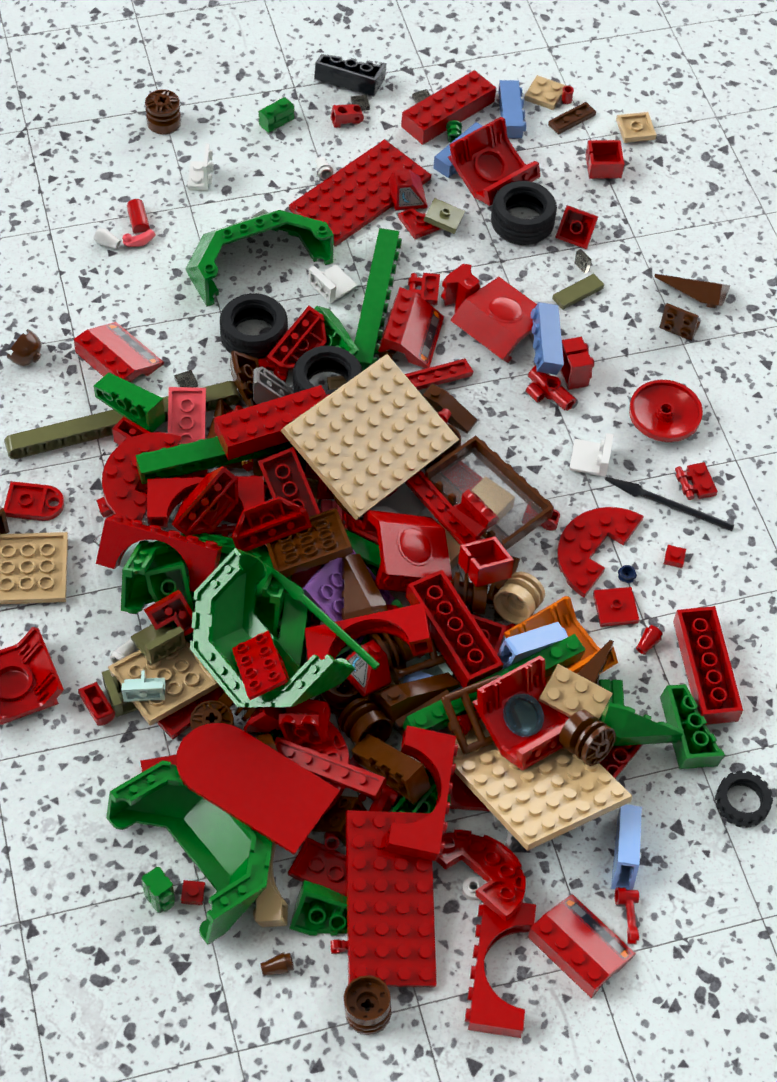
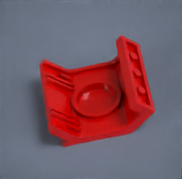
M499 117L449 144L451 155L448 158L473 197L489 206L493 204L494 196L498 190L505 185L516 181L533 182L541 177L539 162L533 161L526 165L509 141L506 122L503 117Z
M497 277L467 297L450 321L499 358L509 363L512 359L510 354L517 344L532 333L533 319H531L530 315L532 309L537 304L505 280Z
M368 510L365 513L361 528L365 531L377 532L381 558L375 580L378 589L406 592L408 584L442 569L450 581L453 580L445 528L432 517Z
M32 627L19 643L0 650V724L14 721L59 704L57 698L64 691L39 628Z

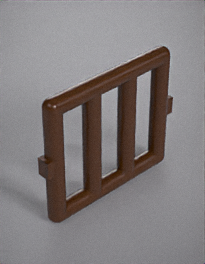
M500 675L451 692L441 698L450 721L447 724L450 731H454L463 754L471 753L494 743L491 736L485 737L469 694L477 692L478 688L501 677ZM459 698L463 702L478 740L471 744H467L451 701ZM512 699L507 704L506 711L513 726L511 729L521 733L522 726L514 709V706H516L515 701Z

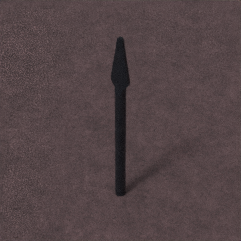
M605 477L607 482L632 496L645 497L730 531L734 528L735 524L644 490L639 484Z

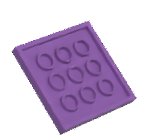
M338 558L322 565L302 588L304 594L334 622L343 620L341 614L342 608H344V598H342V591L344 590L342 558ZM368 568V570H369V572H370V574H371V576H372V578H373V580H374V582H375L376 576H375V575L373 574V572ZM379 589L385 603L390 605L395 598L388 590ZM367 634L354 640L360 644Z

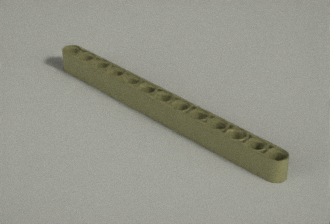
M233 381L202 387L206 388V412L215 410L219 399H222L229 406L235 405L241 400L238 389ZM168 396L162 398L165 422H168ZM109 410L11 434L4 439L9 458L19 459L113 435L112 428L124 416L115 410Z

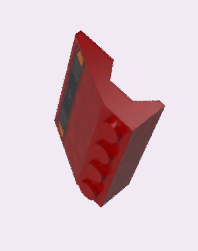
M399 287L378 351L384 352L392 349L405 354L409 363L425 369L430 368L444 315L417 293Z
M117 322L87 329L73 339L76 354L103 377L109 372L131 382L139 375L144 374L148 376L164 365V362Z
M573 894L545 913L530 927L528 938L590 998L594 997L601 986L613 974L619 972L636 954Z

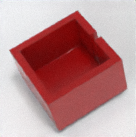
M588 140L585 156L589 179L622 178L624 158L621 140Z
M582 336L562 340L564 366L560 371L567 389L588 387L592 378L594 359L589 355L587 343H584Z
M495 536L460 545L458 564L468 574L476 588L512 577L514 559Z

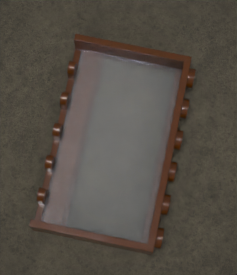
M476 435L425 472V476L452 506L461 503L462 494L468 489L476 493L500 518L482 536L485 539L495 536L506 550L543 522L552 518L554 510L552 503L540 495L536 488L529 485L523 476L517 474L510 464L505 463L497 452H493L486 442L480 440Z

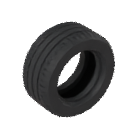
M530 181L509 183L498 190L494 196L491 211L493 229L501 238L517 245L536 244L546 239L553 231L557 212L556 200L540 184ZM516 207H526L536 211L540 216L532 219H521L511 215L508 210Z
M249 293L238 296L226 304L220 314V337L223 346L230 354L232 351H237L258 360L265 358L288 331V318L285 309L278 301L267 295ZM254 319L265 321L272 327L268 332L254 336L243 334L236 329L240 323Z
M320 346L313 348L300 356L294 365L293 392L296 393L315 387L309 380L314 375L322 372L337 373L348 382L362 372L360 362L353 354L340 347ZM337 389L324 390V391H325L326 395H329V394L333 393V392H334L335 390H337Z

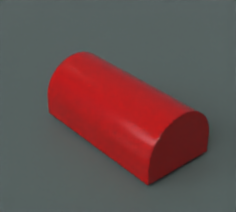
M141 199L130 200L127 203V211L133 234L146 232L150 229L144 203Z
M97 682L78 689V694L98 726L106 725L114 719L115 711Z

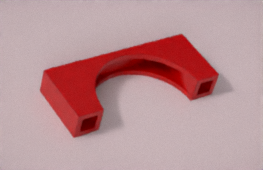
M236 476L238 478L239 499L236 505L241 511L264 502V476ZM204 477L147 479L148 526L157 525L161 528H168L169 518L173 510L189 496Z
M113 514L105 519L96 564L115 569L120 565L123 555L132 544L142 540H158L170 545L182 556L189 572V589L194 592L218 567L223 547L217 546V543L214 541L203 542L196 536L188 535L185 537L180 535L178 531L161 530L160 526H146L139 520L129 521L125 520L121 515Z
M424 603L335 622L353 640L366 634L388 633L403 639L411 648L413 656L433 652ZM325 624L305 628L308 660L313 654L317 655L321 660L325 659L327 654L335 659L340 650L346 645Z
M407 725L403 733L400 752L415 758L429 770L436 784L437 802L435 809L428 816L417 822L409 824L392 823L388 829L385 851L436 861L437 857L443 854L445 842H442V834L445 835L447 830V822H444V819L450 809V802H447L448 795H451L453 788L450 777L454 775L456 764L453 763V756L456 757L458 752V744H455L456 736Z
M522 902L518 911L506 922L486 904H479L477 917H481V925L477 924L475 937L479 938L478 945H474L472 958H476V966H471L470 979H473L474 982L473 987H469L467 1000L471 1001L470 1009L466 1008L464 1021L469 1022L468 1030L521 1038L525 1009L505 1002L493 991L485 975L484 959L490 948L503 937L514 933H529L530 927L535 922L536 904Z

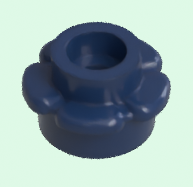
M624 565L618 570V578L622 582L632 583L637 577L634 567L630 565Z

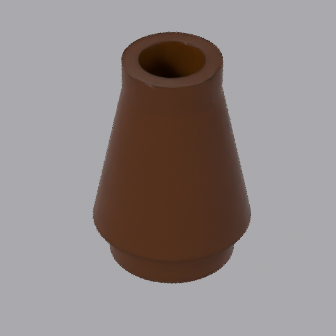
M283 952L260 963L263 976L290 974V971L294 970L290 953L285 954Z

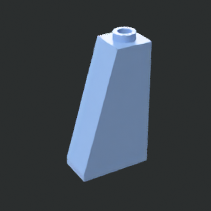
M555 622L506 638L497 653L503 662L502 669L567 638L566 630L561 627L559 622Z
M625 804L619 809L611 889L624 887L626 890H633L640 865L642 807Z

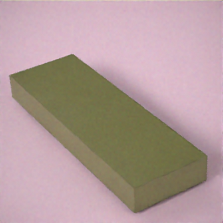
M592 274L553 294L552 299L564 310L602 290L604 283L595 274Z

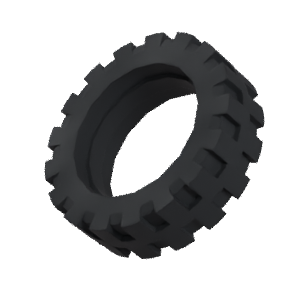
M737 771L735 774L732 772L728 774L727 778H723L715 795V800L717 801L716 808L720 810L719 814L725 817L726 821L730 824L734 823L737 827L745 826V828H749L752 825L756 826L765 820L773 803V798H771L772 791L768 788V783L762 781L761 777L757 774L755 776L749 771L746 773ZM734 786L751 788L760 798L761 804L759 809L749 813L738 811L728 801L727 793L729 789Z

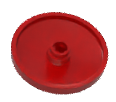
M654 380L641 385L634 392L629 405V415L634 426L645 436L661 442H677L690 437L697 431L702 420L703 408L698 396L687 386L671 380Z

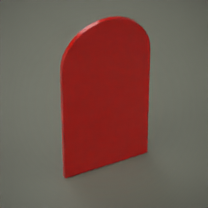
M210 723L199 726L182 739L177 750V771L183 783L190 790L293 855L296 854L340 793L338 788L242 729L230 724Z

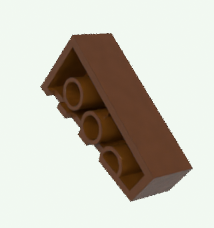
M367 734L351 750L356 763L369 772L385 777L387 780L386 785L413 805L431 788L428 780L429 776L422 763L384 743L378 737L375 738Z

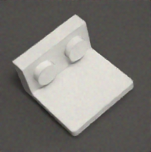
M206 143L204 162L190 161L188 190L208 191L209 184H212V174L210 172H213L214 164L210 160H213V150H210L209 143Z
M333 265L323 272L315 266L309 268V283L330 304L357 288V284L337 265Z
M606 433L605 440H601V443L575 439L569 469L606 477L614 434Z

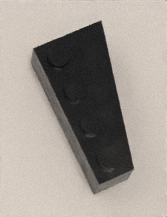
M321 54L315 62L314 79L364 93L368 96H375L385 80L387 63L381 62V65L373 64V61L368 60L366 63L357 62V59L354 58L343 60L340 56Z

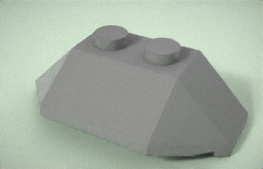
M264 367L254 369L253 399L256 404L294 393L287 383Z

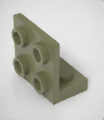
M169 623L158 630L153 625H150L131 636V640L151 665L186 646L182 628L179 626L174 629Z
M110 670L101 672L106 692L115 711V716L119 717L137 711L138 709L132 702H124L121 687L116 676L112 677Z

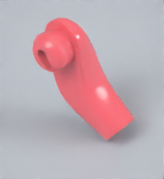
M151 229L133 237L127 233L122 237L124 240L123 244L127 247L144 246L156 234Z

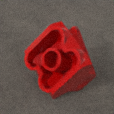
M470 264L460 265L448 274L442 282L444 290L441 298L444 300L445 306L455 304V313L467 297L481 289L479 279L471 273L472 265Z
M470 489L462 494L460 504L446 510L476 540L500 519Z
M308 699L294 707H286L287 713L279 714L278 724L285 740L298 745L303 742L321 745L329 739L328 723L330 709L327 702Z

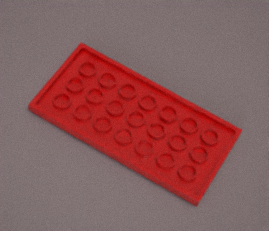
M384 139L289 204V210L297 215L326 222L334 234V246L336 247L394 206L388 182L393 171L411 170L421 177L422 185L431 180V174Z
M346 811L348 985L352 980L360 976L370 975L378 977L385 982L387 987L437 986L433 862L431 860L385 851L387 833L392 823L409 824L417 822L430 813Z

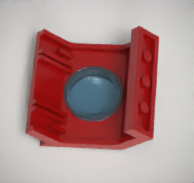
M541 656L478 688L477 699L472 702L500 754L522 771L563 748L560 745L559 736L562 727L569 719L561 712L538 701L547 685L545 680V659Z

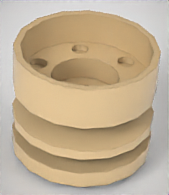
M516 572L495 594L493 599L494 607L504 620L518 625L531 617L544 601L545 590L541 582L531 574Z

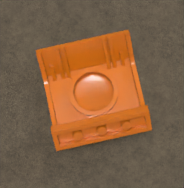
M564 596L504 632L506 639L559 622L561 627L566 630L567 636L575 634L586 649L580 661L566 667L576 674L600 650L578 622L571 598L568 596ZM614 646L602 673L618 663ZM552 675L545 678L546 683H548Z

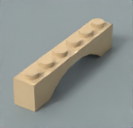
M272 842L267 886L256 899V908L253 910L254 920L261 927L287 926L288 904L282 898L273 874L274 851L277 845Z

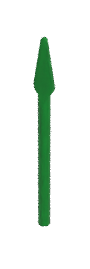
M275 569L271 571L294 600H299L368 665L374 670L380 666V663L304 594L300 586Z

